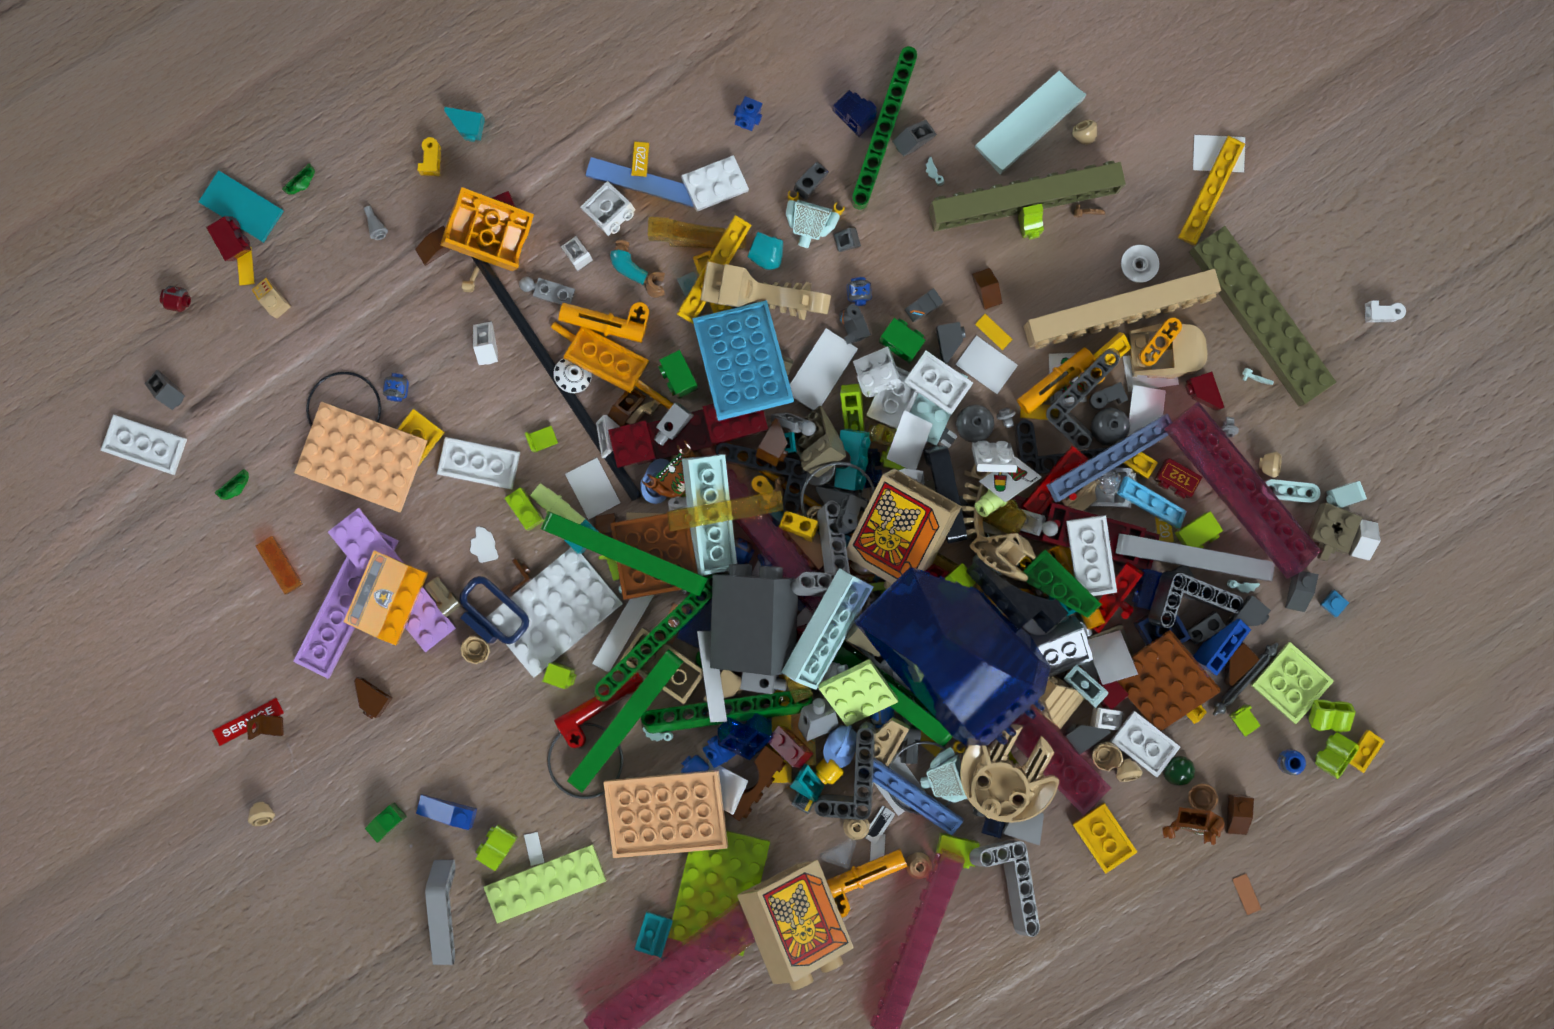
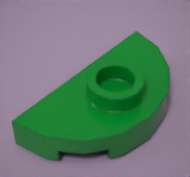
M309 163L282 190L286 194L292 195L307 189L315 173L314 167Z
M245 469L241 470L220 487L215 494L221 500H228L240 495L248 482L249 473Z

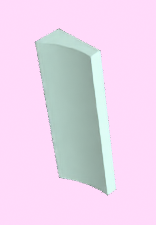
M1059 70L978 142L975 148L999 174H1002L1078 106L1087 94L1076 87Z
M725 454L683 458L682 465L689 526L698 575L703 576L729 571V564H737Z
M839 568L781 673L797 683L816 690L874 587Z

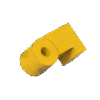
M428 137L422 142V149L424 150L423 163H418L417 171L423 176H440L441 147L436 139Z
M764 476L753 478L751 482L752 488L765 501L762 507L766 513L782 503L781 499L778 502H769L774 489Z
M787 511L784 513L779 524V528L794 533L810 542H813L819 527L818 521Z

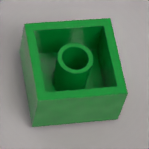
M894 318L881 335L879 343L884 347L888 346L891 352L910 364L926 340L921 332L916 329L912 331L908 328V324L904 320Z
M680 350L659 360L661 365L658 368L663 378L669 379L670 382L666 384L672 396L676 395L680 399L698 390L697 383Z

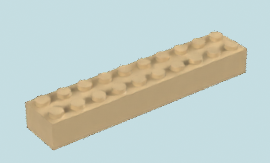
M1215 269L1030 319L1023 327L1029 348L1035 347V349L1046 347L1050 342L1059 344L1068 339V337H1072V339L1083 337V334L1089 331L1090 334L1101 332V329L1107 326L1109 329L1119 327L1124 322H1127V324L1137 322L1138 319L1144 316L1145 319L1157 316L1156 314L1162 311L1164 314L1175 311L1180 306L1182 309L1192 307L1198 301H1200V304L1212 301L1211 299L1216 298V294L1221 291Z

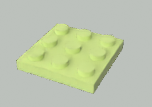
M1288 642L1253 681L1251 686L1291 722L1297 724L1312 707L1314 700H1318L1334 680L1291 642Z
M870 659L821 682L818 686L821 693L846 726L898 702L897 696Z

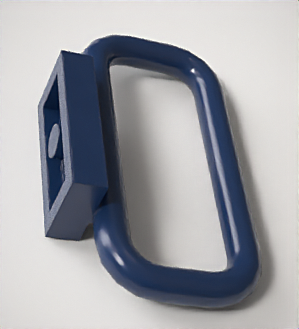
M474 577L462 589L459 600L467 612L460 618L487 643H494L498 639L504 644H513L528 629L529 617L526 612L486 577ZM477 584H483L521 618L522 624L512 636L504 635L468 602L467 596Z

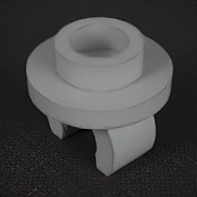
M1010 408L1001 409L996 417L998 420L1003 421L1006 428L1012 427L1014 423L1011 417L1015 415V410H1010Z
M1226 417V421H1223V426L1219 428V434L1226 438L1234 437L1239 432V428L1234 426L1233 417Z

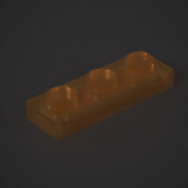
M270 536L256 545L257 550L285 595L303 585L274 536Z

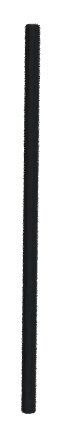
M471 257L601 453L596 425L575 393L565 392L556 384L554 380V368L556 365L489 263ZM612 451L604 459L630 499L635 501L641 497V493L623 467L617 468L614 452Z

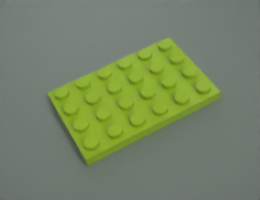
M726 830L727 849L688 852L668 938L743 956L750 926L737 895L761 883L770 841Z

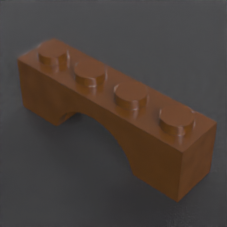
M768 742L754 761L759 770L758 782L753 787L744 790L734 815L728 813L739 822L743 817L746 819L752 811L750 807L753 802H759L763 796L761 791L765 786L767 788L770 787L775 779L772 777L776 771L780 773L786 764L784 762L785 759Z

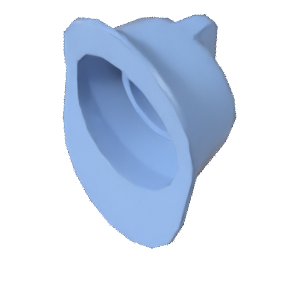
M657 459L650 463L640 482L642 495L649 503H662L666 496H662L653 489L646 487L642 481L645 483L650 482L651 478L647 474L655 478L670 463L666 459Z
M840 725L829 733L823 749L824 759L827 763L832 759L840 768L849 765L856 752L857 733L852 729L851 725Z

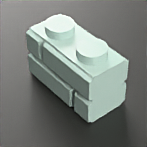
M1075 665L1064 678L1073 689L1077 690L1095 708L1108 695L1107 690L1078 665Z

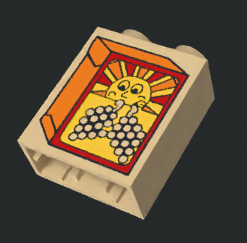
M895 468L882 475L846 548L848 559L852 561L851 568L861 575L876 574L885 580L884 587L896 595L911 594L918 588L919 577L932 565L962 506Z
M818 860L797 863L737 895L773 984L789 983L792 990L803 988L814 981L811 972L820 968L822 973L840 967L843 965L841 955L854 948Z

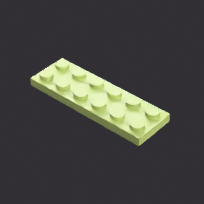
M592 844L484 886V890L496 922L500 923L607 880Z

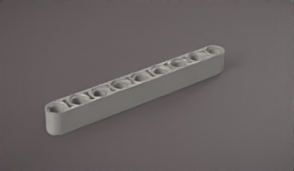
M1119 534L1116 548L1117 554L1265 581L1273 580L1275 562L1126 534Z

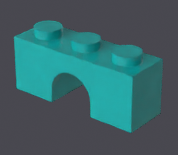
M853 429L840 430V439L844 450L851 457L850 464L856 465L865 472L868 465L867 452L870 446V432ZM850 466L836 468L834 487L854 491L863 489L866 477L859 470Z

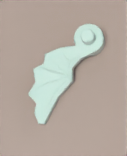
M929 157L926 164V173H928L929 177L935 179L937 185L941 186L944 184V178L937 174L938 170L933 163L932 157Z
M1245 368L1242 373L1244 375L1242 380L1244 381L1250 377L1267 385H1273L1274 383L1272 380L1252 374L1253 371L1249 368Z
M1231 579L1227 581L1229 588H1237L1241 593L1245 592L1247 594L1250 591H1255V588L1260 585V583L1247 582L1240 584Z
M644 727L642 728L646 733V737H649L651 741H660L663 738L665 741H670L673 738L672 732L652 734L648 733Z

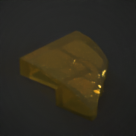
M1010 499L1005 506L999 507L987 517H983L982 521L1007 534H1018L1026 521L1027 515L1022 509L1018 508L1015 500Z

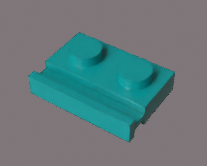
M646 911L634 950L661 958L673 920Z

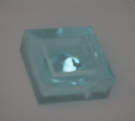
M694 271L677 279L685 297L697 280Z

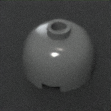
M977 404L969 405L962 409L956 420L957 431L960 437L971 443L987 439L993 432L995 425L994 417L990 410Z
M1106 408L1094 416L1090 429L1093 437L1102 445L1112 446L1127 437L1130 430V422L1123 411L1116 408Z

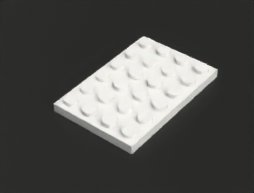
M569 548L510 597L528 615L529 627L518 641L506 645L533 678H535L548 667L549 663L558 659L623 605V603L583 554H577L572 548ZM504 603L486 617L508 637L512 636L522 624L521 618Z

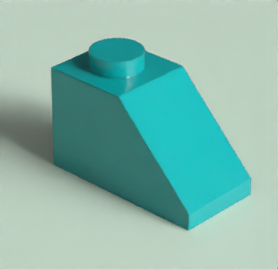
M444 107L445 113L464 140L475 142V140L481 141L485 122L482 113Z

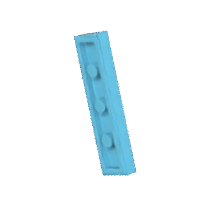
M1128 476L1123 478L1117 493L1119 496L1175 528L1181 527L1187 513L1186 510Z

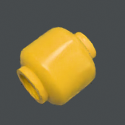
M823 758L815 768L817 771L815 773L816 776L825 785L827 783L834 784L844 774V770L832 759L827 763Z

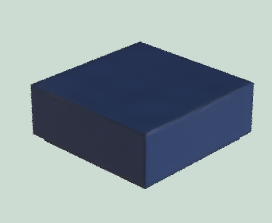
M985 817L981 833L1001 839L1005 822Z

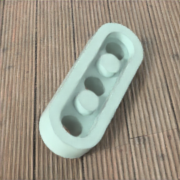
M1271 479L1265 481L1261 486L1262 495L1268 499L1312 503L1320 497L1319 487L1312 483ZM1269 486L1273 488L1272 493L1268 492ZM1288 488L1292 490L1291 495L1287 493ZM1307 490L1311 492L1310 497L1306 495Z

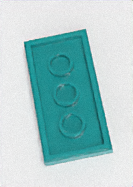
M219 170L198 201L221 217L233 216L239 222L242 230L263 243L284 212L276 205Z

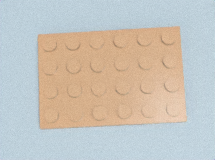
M321 402L294 473L401 512L427 440Z
M719 770L613 779L603 782L613 858L728 848Z

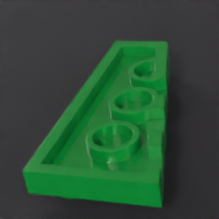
M1046 549L1023 571L1028 576V580L1025 582L1087 618L1102 605Z

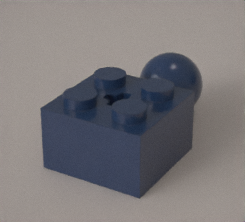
M1149 614L1133 623L1146 646L1169 630L1173 632L1181 643L1191 639L1178 614L1174 624L1170 628H1165L1163 634H1159V626L1150 624Z

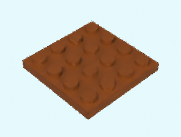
M687 510L610 523L613 539L698 574ZM617 562L623 600L683 590Z
M1171 630L1131 656L1138 675L1117 681L1129 694L1127 697L1149 723L1160 731L1220 693L1221 690Z

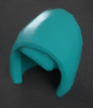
M757 232L747 257L766 270L777 269L781 265L784 242L776 237H769Z

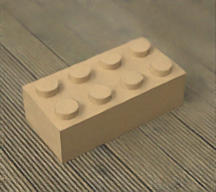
M643 627L620 660L637 646L650 631ZM654 635L658 641H662L659 637ZM666 643L638 673L646 678L668 649L684 662L667 682L663 690L684 704L703 678V669ZM647 646L640 648L643 654L651 653L650 648ZM628 660L626 662L627 665L631 668H635L637 666V663L634 660Z

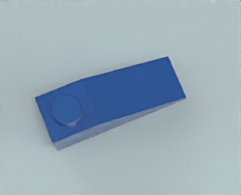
M1238 618L1206 640L1193 657L1203 669L1217 676L1251 629Z
M421 794L416 814L450 826L469 830L473 827L477 808Z

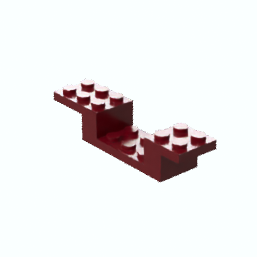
M714 403L702 406L703 409L691 412L694 416L675 439L668 438L663 446L654 440V437L660 431L656 426L661 420L649 423L645 420L609 429L608 432L617 468L636 463L642 465L657 459H666L672 455H679L680 452L677 445L684 449L686 447L684 441L688 442L691 450L694 452L718 446L720 443H730L732 439L768 431L764 411L760 410L718 421ZM671 422L668 424L669 430L673 429V424Z
M1018 495L1011 498L1006 513L1009 506L1028 511L1022 506L1027 498ZM1050 503L1041 515L1046 517L1045 522L1054 521L1057 524L1058 532L1054 536L1045 535L1043 530L1037 536L1005 526L1004 524L1001 531L1009 534L1017 533L1024 538L1053 546L1070 548L1066 521L1100 515ZM1106 517L1113 562L1123 565L1129 562L1138 569L1151 572L1153 560L1116 553L1119 534L1159 540L1160 534L1146 531L1147 528Z

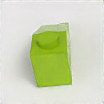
M842 385L840 395L845 429L865 431L860 385Z

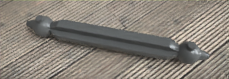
M1278 643L1267 645L1265 653L1258 657L1260 660L1222 697L1221 702H1215L1214 716L1221 713L1224 714L1226 706L1230 705L1269 662L1270 657L1277 655Z

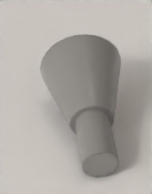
M366 206L364 211L368 218L370 238L375 240L385 238L388 233L387 228L374 215L371 206Z

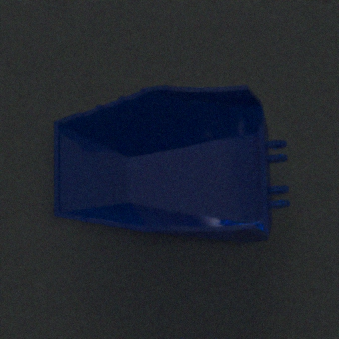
M910 567L854 621L892 670L953 738L964 745L988 746L995 738L1005 745L1008 741L1001 733L1005 730L1010 736L1014 737L1017 733L1010 725L1025 712L1032 719L1036 717L1034 710L1029 708L1032 704L1041 711L1045 709V705L1038 699L1046 690L1051 668L1030 634L1023 629L1018 630L1003 612L974 587L962 586L959 582L953 583L945 580L944 577L940 576L938 578L930 575L929 572Z

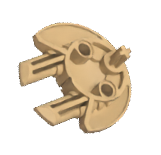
M1002 724L992 744L987 746L983 737L977 736L969 744L963 755L960 777L964 793L970 803L989 819L1009 823L1026 821L1044 811L1057 792L1059 778L1054 775L1044 776L1043 774L1054 754L1051 745L1043 736H1040L1028 761L1023 766L1017 763L1014 764L1012 760L1008 759V754L1023 728L1022 725ZM980 776H986L989 781L987 783H981L979 782L978 778ZM1019 794L1023 796L1024 800L1016 802L1013 797Z

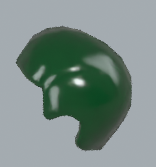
M1184 756L1173 757L1163 770L1165 779L1173 785L1189 784L1195 774L1193 762Z

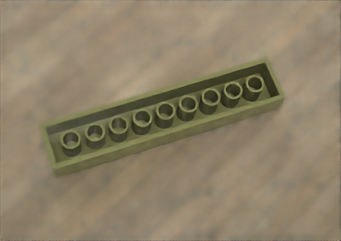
M1108 161L1103 163V166L1089 165L1084 167V170L1077 171L1076 168L1067 170L1065 174L1058 175V172L1048 174L1045 178H1040L1039 176L1031 177L1026 182H1021V180L1012 181L1007 186L997 184L991 186V189L988 190L978 188L972 190V193L958 192L949 198L939 196L934 198L935 201H932L929 213L933 232L1017 215L1021 212L1022 208L1042 204L1043 209L1118 194L1126 183L1121 162Z
M1226 226L1210 235L1189 251L1202 272L1215 269L1221 291L1218 293L1298 407L1308 403L1336 383V380Z

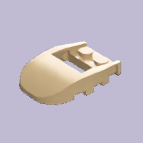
M1162 324L1128 332L1129 344L1131 346L1132 377L1144 375L1148 376V378L1175 379V377L1188 376L1199 372L1207 361L1206 338L1203 332L1194 325L1182 324L1180 333L1172 341L1174 368L1152 370V365L1144 366L1139 361V354L1150 341L1149 333L1157 332ZM1168 324L1170 326L1168 331H1176V324ZM1151 353L1144 354L1146 362L1152 361Z

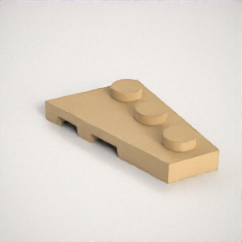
M892 717L878 729L875 738V758L888 767L910 726ZM867 749L861 750V753L865 756L870 754ZM856 752L853 756V760L856 759Z

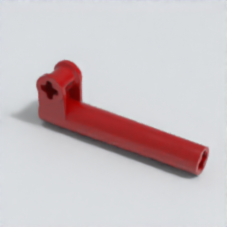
M637 672L609 700L602 702L593 697L554 720L558 730L570 747L580 748L585 745L586 736L580 727L582 723L638 689L644 681L640 673ZM607 689L600 694L607 695L609 693V690ZM574 735L580 736L579 744L572 742Z

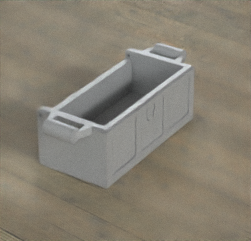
M1072 615L1071 619L1057 624L1056 628L1046 635L1031 634L1016 640L1011 649L1015 653L1021 647L1023 652L1019 657L1025 661L1030 656L1032 659L1028 664L1033 668L1038 665L1041 667L1038 672L1049 677L1069 670L1075 665L1079 666L1094 660L1087 637L1092 635L1091 629L1087 630L1084 621H1078L1075 615Z

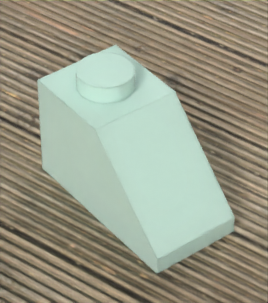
M1360 481L1326 491L1327 503L1339 508L1367 499Z

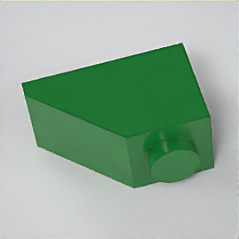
M394 802L377 815L365 830L378 843L407 816Z

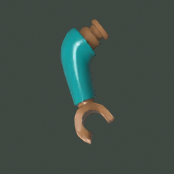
M617 240L615 243L617 247L610 253L613 267L625 277L641 285L645 283L646 291L651 297L659 298L665 294L663 287L657 286L653 282H663L665 273L654 272L648 275L649 272L632 261L631 254L628 253L629 242Z

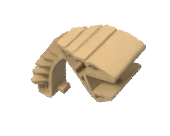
M707 262L700 300L740 307L750 302L767 300L770 309L775 310L776 306H780V312L786 313L788 307L790 316L796 317L798 311L799 319L805 320L807 311L828 314L831 295L811 291L812 283L806 282L803 287L802 283L796 282L793 288H791V283L788 282L783 287H780V283L777 282L773 285H769L766 282L758 283L752 278L746 268Z
M974 464L972 472L965 470L964 475L980 481L992 472H987L984 476H981V472L977 471ZM966 482L965 487L975 493L977 497L963 494V499L975 506V503L987 493L988 488L982 483L979 488ZM962 506V510L966 514L974 516V518H964L966 526L975 528L966 530L967 537L975 539L969 545L970 548L984 563L1001 574L1017 581H1027L1028 576L1016 565L1026 555L1035 559V554L1029 541L1017 533L985 537L983 516L976 511L975 507Z
M985 630L973 646L993 661L988 669L993 671L996 667L1000 666L1002 668L999 672L1001 677L1007 672L1012 676L1009 680L1011 683L1016 679L1021 683L1020 687L1022 689L1028 688L1030 693L1034 695L1028 704L1061 729L1084 700L1083 696L1057 676L1049 677L1038 672L1041 667L1036 665L1033 668L1028 664L1032 659L1030 656L1025 661L1019 656L1023 652L1021 647L1015 653L1011 651L1016 642L1014 639L1011 638L1005 646Z

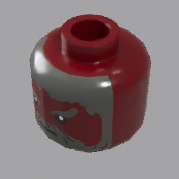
M170 285L161 291L160 303L164 309L182 312L186 307L190 306L191 297L188 296L186 289Z

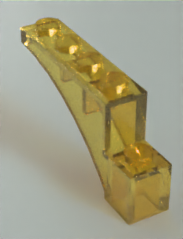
M664 217L648 218L649 241L669 242L670 247L715 249L727 229L690 224ZM746 236L737 250H746Z

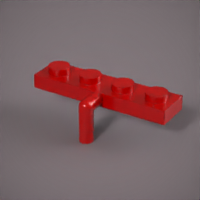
M1071 446L1022 506L1030 512L1041 515L1053 501V497L1046 485L1086 462L1088 458ZM1072 493L1067 497L1070 500H1075L1077 495Z
M1127 562L1115 578L1117 593L1104 594L1099 600L1102 604L1099 610L1105 623L1092 628L1098 633L1102 631L1119 607L1124 610L1121 614L1124 619H1127L1133 612V607L1124 600L1144 573L1131 563Z

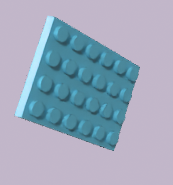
M767 300L693 318L718 421L794 402Z

